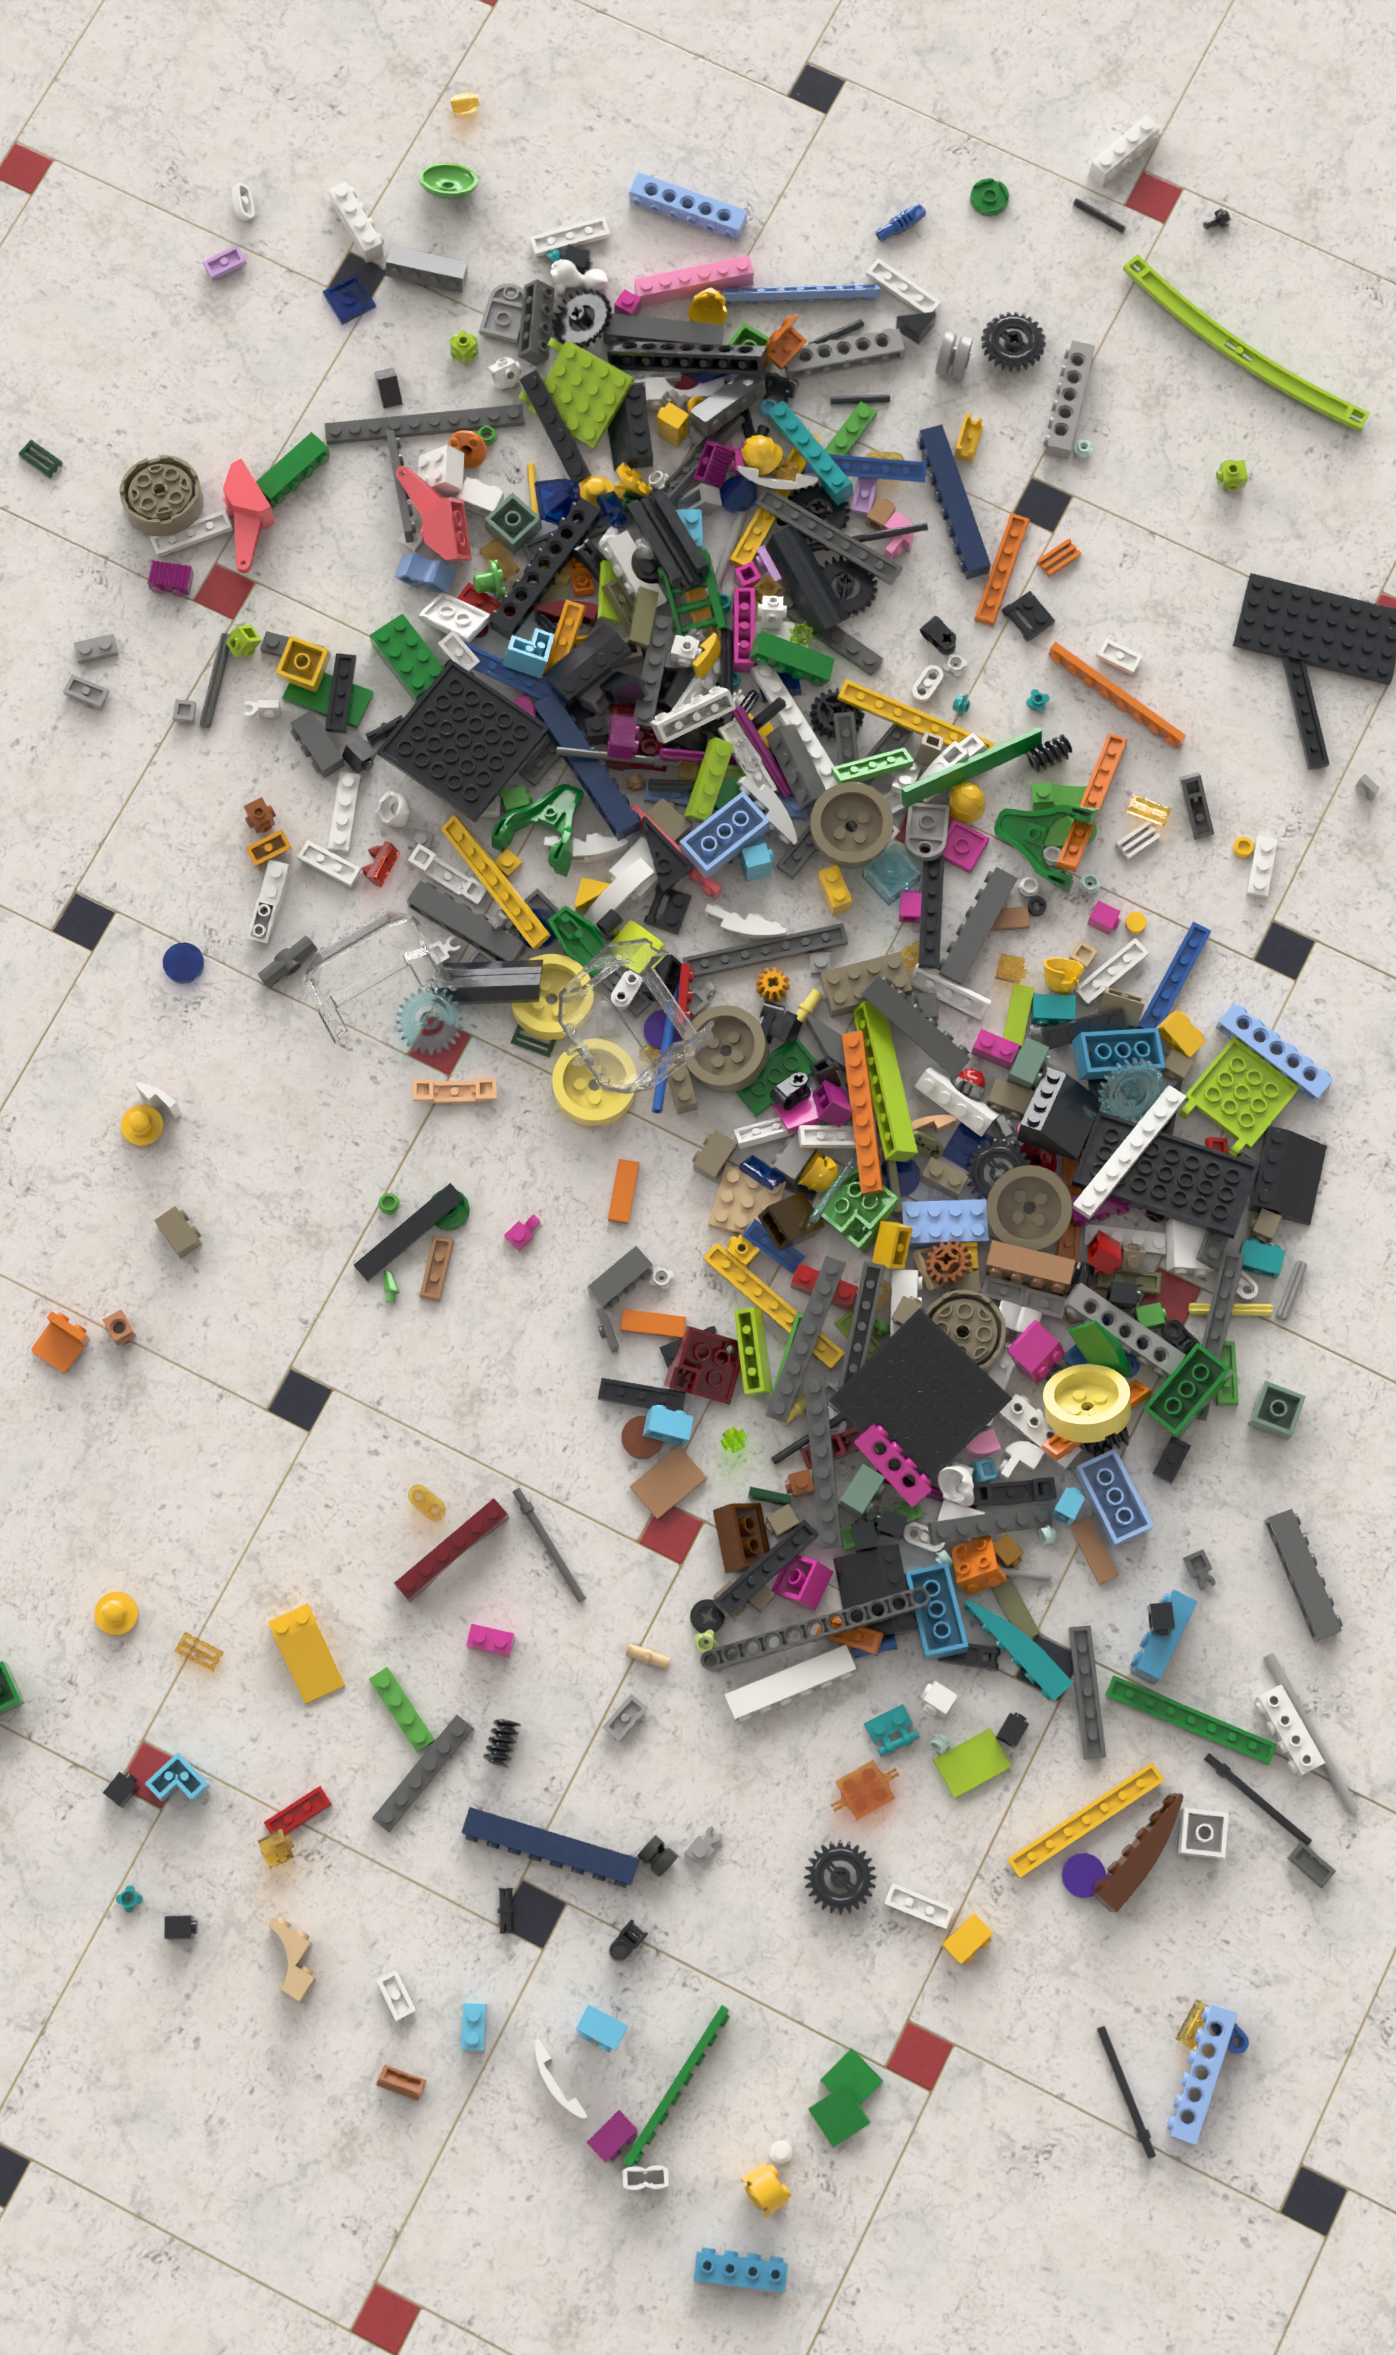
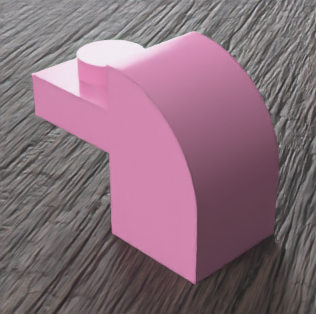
M895 511L884 525V530L909 526L912 523L898 511ZM914 533L889 537L892 541L885 548L884 556L892 560L894 557H899L903 549L909 552L912 547Z
M994 1429L979 1433L963 1450L973 1457L982 1458L999 1453L1001 1447Z

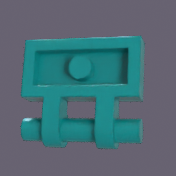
M904 1704L864 1723L873 1744L880 1740L884 1744V1746L877 1749L880 1757L886 1754L891 1755L895 1753L896 1749L904 1745L909 1746L913 1744L914 1740L920 1738L917 1730L910 1733L906 1730V1727L912 1725L913 1722ZM899 1731L901 1737L891 1742L888 1736Z

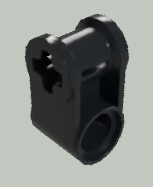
M932 617L919 629L921 635L940 653L950 655L955 651L956 635L939 617Z
M802 1072L792 1074L788 1079L773 1087L770 1092V1098L786 1111L792 1109L811 1094L810 1088L807 1086L808 1076Z
M1176 1319L1167 1321L1161 1328L1163 1339L1186 1356L1197 1342L1199 1343L1196 1337ZM1167 1327H1175L1176 1335L1169 1334Z
M631 1919L609 1948L610 1958L615 1962L626 1960L633 1950L643 1942L648 1933L639 1929L634 1924V1920ZM621 1945L625 1948L626 1952L623 1957H616L613 1954L615 1946Z

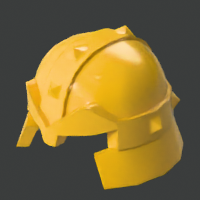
M713 288L700 292L694 296L688 308L690 321L723 325L727 319L726 298Z
M756 435L746 439L744 448L741 449L747 467L757 468L759 470L758 476L772 472L779 465L783 456L782 448L773 442L772 438L763 435Z
M964 781L952 788L949 794L950 802L947 805H950L949 815L953 819L961 823H971L978 820L984 814L986 796L983 794L982 789L978 787V784Z
M1062 957L1047 958L1043 961L1044 973L1042 975L1047 987L1052 992L1068 995L1074 991L1075 987L1079 988V977L1084 970V966L1081 963Z
M817 1151L801 1174L798 1184L807 1186L808 1189H813L818 1193L830 1190L840 1175L837 1168L838 1164L828 1156L824 1157L825 1162L823 1155Z

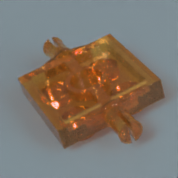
M871 1760L836 1780L835 1784L840 1791L841 1799L830 1804L831 1808L837 1806L833 1809L834 1813L846 1806L851 1810L857 1821L894 1800L895 1797L890 1790L889 1781L900 1776L898 1772L895 1773L897 1769L894 1768L884 1774L878 1769L874 1760Z

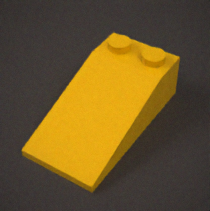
M308 1603L268 1621L273 1636L305 1704L345 1686Z

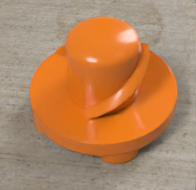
M467 430L458 431L450 437L447 444L464 453V468H474L482 465L487 455V447L484 440L475 432Z

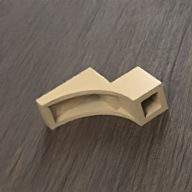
M279 1918L278 1921L272 1919L268 1927L277 1933L282 1940L288 1959L287 1974L281 1990L302 2002L316 1980L312 1976L314 1973L312 1970L304 1965L301 1968L298 1967L312 1944L308 1941L310 1936L301 1930H298L297 1933L289 1929L291 1924L282 1918Z

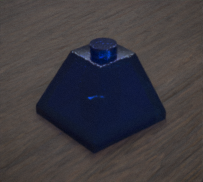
M566 478L537 481L534 483L540 520L557 526L563 517L566 518L570 513L571 505L574 502H578L581 498L579 483Z

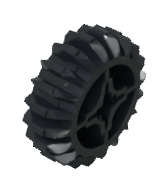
M829 688L827 695L824 692L820 693V698L816 697L814 700L815 704H811L812 711L809 717L812 719L810 723L815 725V732L820 731V737L827 735V741L833 737L836 742L833 714L845 713L847 707L851 712H854L856 733L859 732V727L863 725V710L838 700L839 688H836L834 693ZM822 710L828 716L827 723L821 717L820 713Z

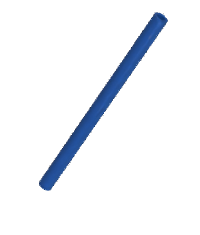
M680 976L673 1000L668 1001L652 1112L656 1114L662 1113L678 1010Z

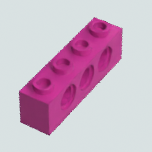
M734 588L732 596L734 672L751 673V668L755 664V661L749 659L755 637V588Z
M873 1424L854 1443L913 1508L932 1491V1488L929 1486L932 1482L924 1473L920 1475L915 1470L917 1465L909 1457L907 1459L903 1457L901 1447L895 1441L891 1443L886 1438L888 1433L881 1425L877 1427ZM876 1443H884L886 1451L877 1453L874 1450ZM891 1459H898L901 1462V1466L898 1469H891L888 1463ZM906 1475H912L915 1478V1483L910 1486L905 1485L903 1478Z

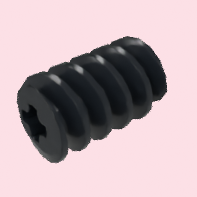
M1061 734L1059 739L1055 737L1052 738L1051 742L1046 741L1044 745L1039 744L1037 748L1032 747L1030 752L1026 751V755L1031 767L1037 773H1040L1039 766L1046 770L1047 763H1049L1053 767L1054 759L1058 763H1062L1061 756L1068 760V753L1073 751L1067 737Z
M1125 1426L1118 1434L1112 1433L1106 1436L1103 1441L1083 1444L1088 1453L1097 1457V1450L1104 1454L1105 1447L1109 1451L1113 1450V1444L1118 1449H1121L1122 1441L1126 1446H1129L1128 1430Z
M506 1719L494 1720L493 1724L498 1728H492L490 1732L495 1737L488 1738V1741L493 1745H487L485 1748L491 1754H484L483 1758L494 1765L509 1768L504 1761L512 1759L506 1754L507 1752H514V1749L509 1744L517 1742L511 1736L519 1735V1732L514 1727L521 1726V1724Z

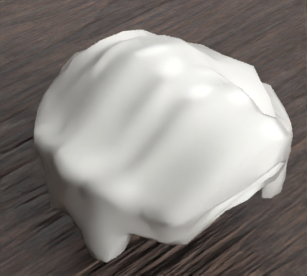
M389 791L378 801V810L375 811V814L380 817L381 822L391 827H403L410 818L407 798L400 793Z
M951 1466L942 1469L938 1475V1485L942 1492V1497L947 1501L956 1502L962 1506H971L974 1502V1484L968 1470L961 1466Z

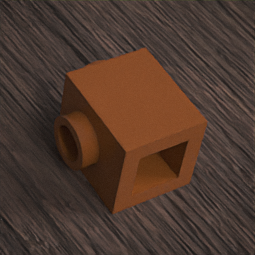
M809 1469L788 1474L785 1486L787 1493H791L792 1499L814 1494V1486Z

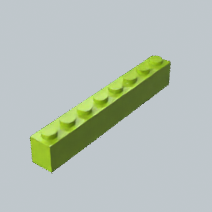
M863 1001L853 1010L857 1031L862 1030L864 1032L872 1101L885 1160L907 1162L918 1151L888 1018L869 1001Z

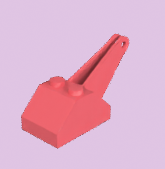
M241 458L230 465L223 486L225 497L222 499L226 505L225 509L229 517H234L237 570L242 574H246L251 570L261 530L272 526L275 522L270 504Z
M398 467L396 477L423 518L421 536L425 544L445 560L457 562L472 560L464 500L451 497L444 498L409 467Z

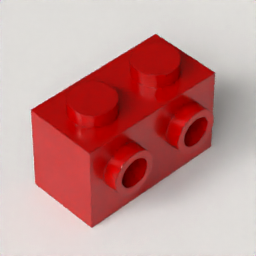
M1098 1230L1087 1245L1088 1262L1097 1272L1111 1276L1114 1271L1119 1270L1123 1263L1121 1245L1119 1241Z

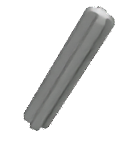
M1300 1260L1295 1263L1276 1314L1277 1318L1287 1320L1306 1271L1307 1263Z

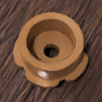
M641 774L628 778L626 780L627 789H632L633 792L642 789L645 779H642Z

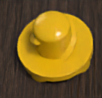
M622 463L617 468L621 481L614 485V493L619 499L623 501L625 491L637 493L643 497H646L651 492V486L641 479L643 475L637 469L631 470L625 463Z
M587 477L580 482L576 489V501L578 502L582 497L600 508L601 511L606 510L615 503L616 494L614 493V486L604 477Z
M136 1105L130 1108L121 1120L122 1134L128 1142L137 1147L153 1144L164 1132L163 1119L160 1113L149 1105Z
M111 1592L104 1595L98 1601L94 1611L97 1626L106 1634L113 1636H123L128 1633L137 1623L139 1608L134 1599L123 1592Z

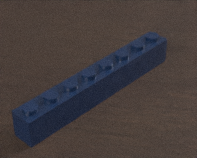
M943 425L919 430V436L916 439L918 450L923 452L922 461L927 462L929 482L935 487V500L937 503L940 502L941 517L943 520H946L948 537L952 538L954 542L952 548L955 556L958 555L959 557L958 565L960 572L965 574L966 580L989 574L991 563Z
M555 693L533 704L536 718L550 727V731L547 734L556 748L566 747L596 751L593 746H589L586 734L583 730L579 731L574 716L568 714L564 701L561 698L558 699ZM561 755L617 841L639 830V823L641 821L639 814L636 810L632 811L627 796L621 794L615 778L611 779L604 762H600L599 759Z
M469 1807L461 1832L463 1835H466V1840L478 1843L480 1839L487 1842L486 1846L495 1849L503 1846L508 1848V1853L520 1856L521 1852L529 1854L528 1859L541 1862L542 1859L551 1861V1866L562 1869L563 1865L571 1867V1872L584 1875V1872L593 1874V1879L605 1882V1879L608 1878L614 1880L613 1885L626 1888L627 1885L632 1886L639 1863V1858Z

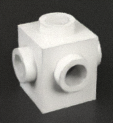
M510 357L501 358L496 364L488 367L495 386L500 390L516 386L517 382L520 381L519 379H521V367L518 362L513 361Z
M763 596L762 604H758L757 616H761V628L781 629L782 618H786L787 606L783 605V597Z
M676 635L671 649L670 661L677 662L683 667L692 666V662L702 653V649L699 648L700 641L692 636Z

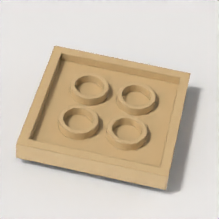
M725 1165L708 1226L742 1235L754 1218L761 1223L757 1216L767 1206L781 1201L786 1182Z

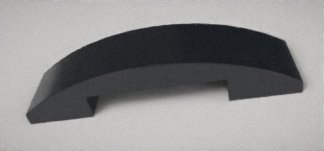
M1046 1477L1027 1481L973 1483L974 1502L971 1506L1012 1505L1056 1499L1054 1477Z

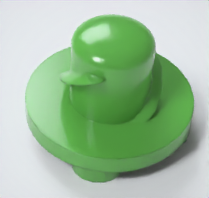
M497 559L489 560V569L483 573L475 574L473 576V585L477 593L489 591L494 593L497 601L502 600L506 595L504 586L502 587L501 581H504L503 573L499 569Z

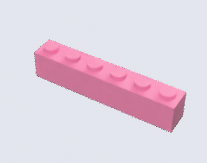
M743 256L634 279L635 295L641 297V308L691 298L709 288L720 292L722 288H739L753 285L754 271L750 256Z

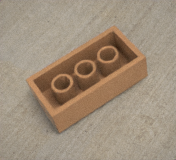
M992 1240L985 1274L998 1279H1009V1282L1021 1285L1022 1283L1029 1284L1031 1288L1036 1290L1050 1289L1054 1294L1063 1295L1069 1292L1076 1260Z

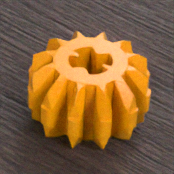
M776 967L773 968V972L766 968L765 974H758L759 979L755 981V985L758 986L756 993H762V1000L769 997V1002H772L773 998L780 1002V996H787L786 991L790 990V985L788 984L789 977H783L785 973L783 970L777 973ZM776 983V986L769 987V984Z

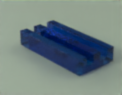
M754 1155L740 1163L739 1170L770 1191L774 1189V1186L778 1187L779 1183L782 1184L785 1180L784 1175Z

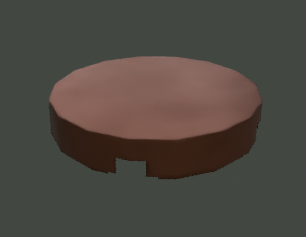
M646 1416L632 1418L625 1424L622 1430L621 1441L624 1449L630 1456L637 1459H648L661 1450L664 1441L643 1436Z

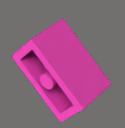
M981 1029L971 1054L1010 1070L1020 1044Z
M471 1624L466 1646L469 1649L510 1658L515 1635L511 1632Z

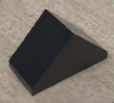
M936 311L897 316L895 327L900 329V333L919 345L935 325Z
M394 367L374 372L383 408L403 404Z

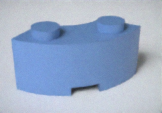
M411 553L402 556L395 578L414 587H417L418 584L426 586L429 591L448 592L456 570L450 567L446 561L429 560L417 553Z

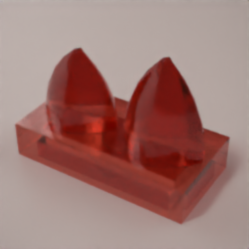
M387 841L383 845L368 849L374 862L362 867L365 877L378 887H382L400 854L396 847Z

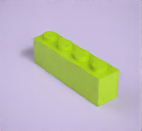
M717 737L709 740L684 815L685 818L702 824L711 817L735 744Z
M755 1307L734 1310L744 1395L758 1397L772 1394L762 1310Z

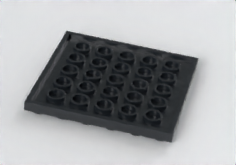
M451 660L376 752L381 758L476 823L550 731V727Z
M918 1308L829 1401L861 1433H864L873 1424L877 1427L881 1425L888 1433L886 1438L891 1443L895 1441L901 1447L903 1457L905 1459L909 1457L917 1465L915 1470L920 1475L924 1473L932 1481L1012 1400V1397L935 1322ZM879 1442L875 1444L882 1453L886 1451L884 1443ZM898 1459L890 1460L897 1468L901 1466V1462ZM906 1475L913 1483H915V1478L912 1475Z

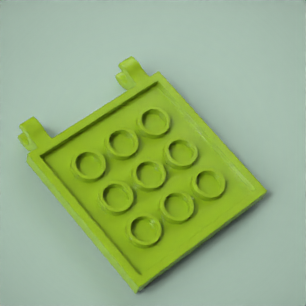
M551 338L547 345L560 353L544 382L571 435L596 449L635 379L568 340L563 345ZM521 391L518 398L530 405L528 411L538 416L526 392Z
M1233 1037L1185 1094V1101L1187 1103L1178 1115L1186 1119L1191 1111L1196 1108L1237 1140L1228 1152L1230 1155L1237 1156L1244 1146L1249 1150L1300 1087Z

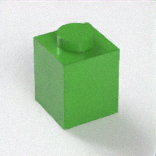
M524 785L500 792L506 813L512 809H520L533 803L530 791L526 792Z
M1160 1303L1136 1307L1133 1311L1134 1319L1149 1330L1162 1328L1167 1320L1166 1310L1161 1308Z

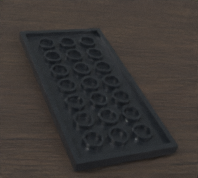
M1250 573L1232 646L1278 658L1286 656L1290 657V660L1305 661L1306 665L1390 685L1396 664V609Z
M1098 1111L1071 1185L1086 1189L1136 1127L1137 1123ZM1160 1131L1108 1197L1234 1239L1260 1164Z

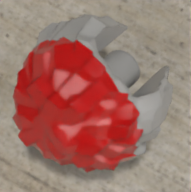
M965 1069L954 1079V1087L960 1093L969 1096L968 1098L977 1101L985 1093V1079L979 1070Z

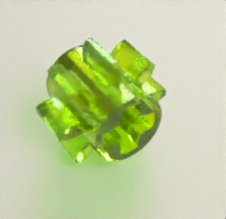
M806 621L803 624L795 622L796 626L794 629H789L790 633L793 634L790 637L791 642L796 641V644H805L808 647V642L814 640V637L810 634L814 631L813 627L807 628Z
M732 1427L722 1433L724 1439L720 1443L725 1451L730 1449L732 1453H735L746 1446L744 1441L747 1440V1436L743 1429L738 1431L736 1427Z

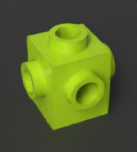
M464 330L459 334H455L449 342L451 356L464 366L479 354L476 337Z
M1226 460L1220 464L1219 470L1216 471V480L1220 483L1221 490H1236L1240 487H1245L1248 480L1245 460Z
M252 625L237 626L232 630L225 643L236 658L250 657L255 653V649L262 639Z

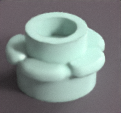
M1080 439L1075 443L1076 445L1073 447V450L1077 457L1084 459L1092 454L1093 448L1090 441Z
M1087 874L1080 880V888L1083 892L1093 894L1100 887V881L1093 874Z
M1049 1525L1038 1529L1040 1542L1043 1545H1053L1054 1540L1057 1538L1055 1529Z
M944 1549L939 1553L936 1552L938 1557L935 1560L939 1564L948 1563L950 1569V1566L954 1564L952 1558Z
M941 1733L938 1735L933 1734L930 1746L936 1752L943 1754L947 1749H950V1740Z

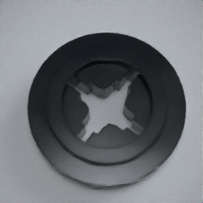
M701 1600L693 1606L690 1612L692 1626L699 1633H705L707 1630L717 1632L723 1626L725 1615L713 1604L714 1600ZM712 1609L711 1617L714 1619L712 1621L708 1620L703 1625L704 1617L700 1613L707 1614Z

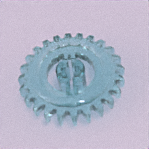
M427 986L425 993L421 988H418V995L410 992L412 999L410 1000L405 997L406 1005H399L403 1012L396 1013L397 1016L401 1017V1020L396 1021V1024L402 1025L397 1032H404L401 1040L408 1039L407 1047L414 1044L413 1050L415 1052L421 1047L422 1054H425L428 1049L430 1055H433L435 1048L438 1053H442V1046L449 1050L448 1042L456 1044L453 1036H461L456 1030L464 1028L458 1024L459 1021L464 1020L463 1017H458V1014L463 1010L455 1009L459 1002L451 1003L453 995L445 997L446 990L438 994V987H435L433 992H431L430 987ZM424 1006H436L442 1011L439 1014L431 1011L424 1012L420 1020L415 1021L416 1013ZM428 1016L432 1018H439L435 1019V1021L432 1022L433 1026H431L430 1024H424L427 1020H429ZM445 1020L442 1030L434 1036H426L418 1031V1028L421 1027L427 1030H435L440 1026L441 1021Z
M1132 1058V1064L1124 1059L1125 1067L1116 1063L1118 1071L1110 1068L1112 1077L1104 1075L1108 1083L1100 1082V1085L1105 1090H1098L1099 1094L1104 1096L1103 1098L1099 1097L1098 1100L1102 1103L1101 1108L1105 1110L1107 1115H1113L1131 1122L1133 1118L1138 1121L1140 1116L1144 1117L1146 1112L1161 1096L1159 1093L1164 1091L1162 1087L1164 1084V1080L1161 1078L1162 1073L1158 1071L1156 1065H1152L1150 1061L1145 1062L1142 1058H1140L1139 1063L1135 1058ZM1138 1079L1143 1080L1145 1083L1146 1089L1144 1095L1143 1089L1138 1084ZM1119 1092L1127 1099L1126 1104L1119 1100Z

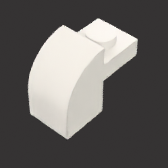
M1018 1441L1011 1444L1003 1453L1004 1456L1009 1458V1461L1004 1459L998 1469L1002 1471L999 1477L1007 1481L1017 1464L1032 1473L1045 1452L1027 1441Z

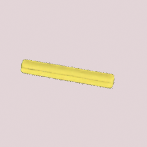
M1190 1303L1188 1306L1189 1315H1209L1211 1303ZM1234 1303L1231 1316H1271L1273 1314L1272 1304Z

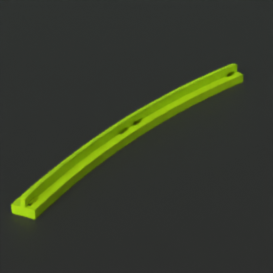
M1136 255L1123 266V271L1157 303L1226 357L1293 399L1339 423L1361 432L1370 412L1304 380L1240 340L1186 299L1139 255ZM1134 265H1136L1141 271L1139 272V271L1134 267ZM1227 342L1234 346L1236 349L1234 350L1231 347H1229L1227 345ZM1243 353L1252 358L1253 360L1250 361L1244 356H1242ZM1351 415H1354V416H1356V417L1362 419V421L1360 422V421H1358V420L1352 418Z

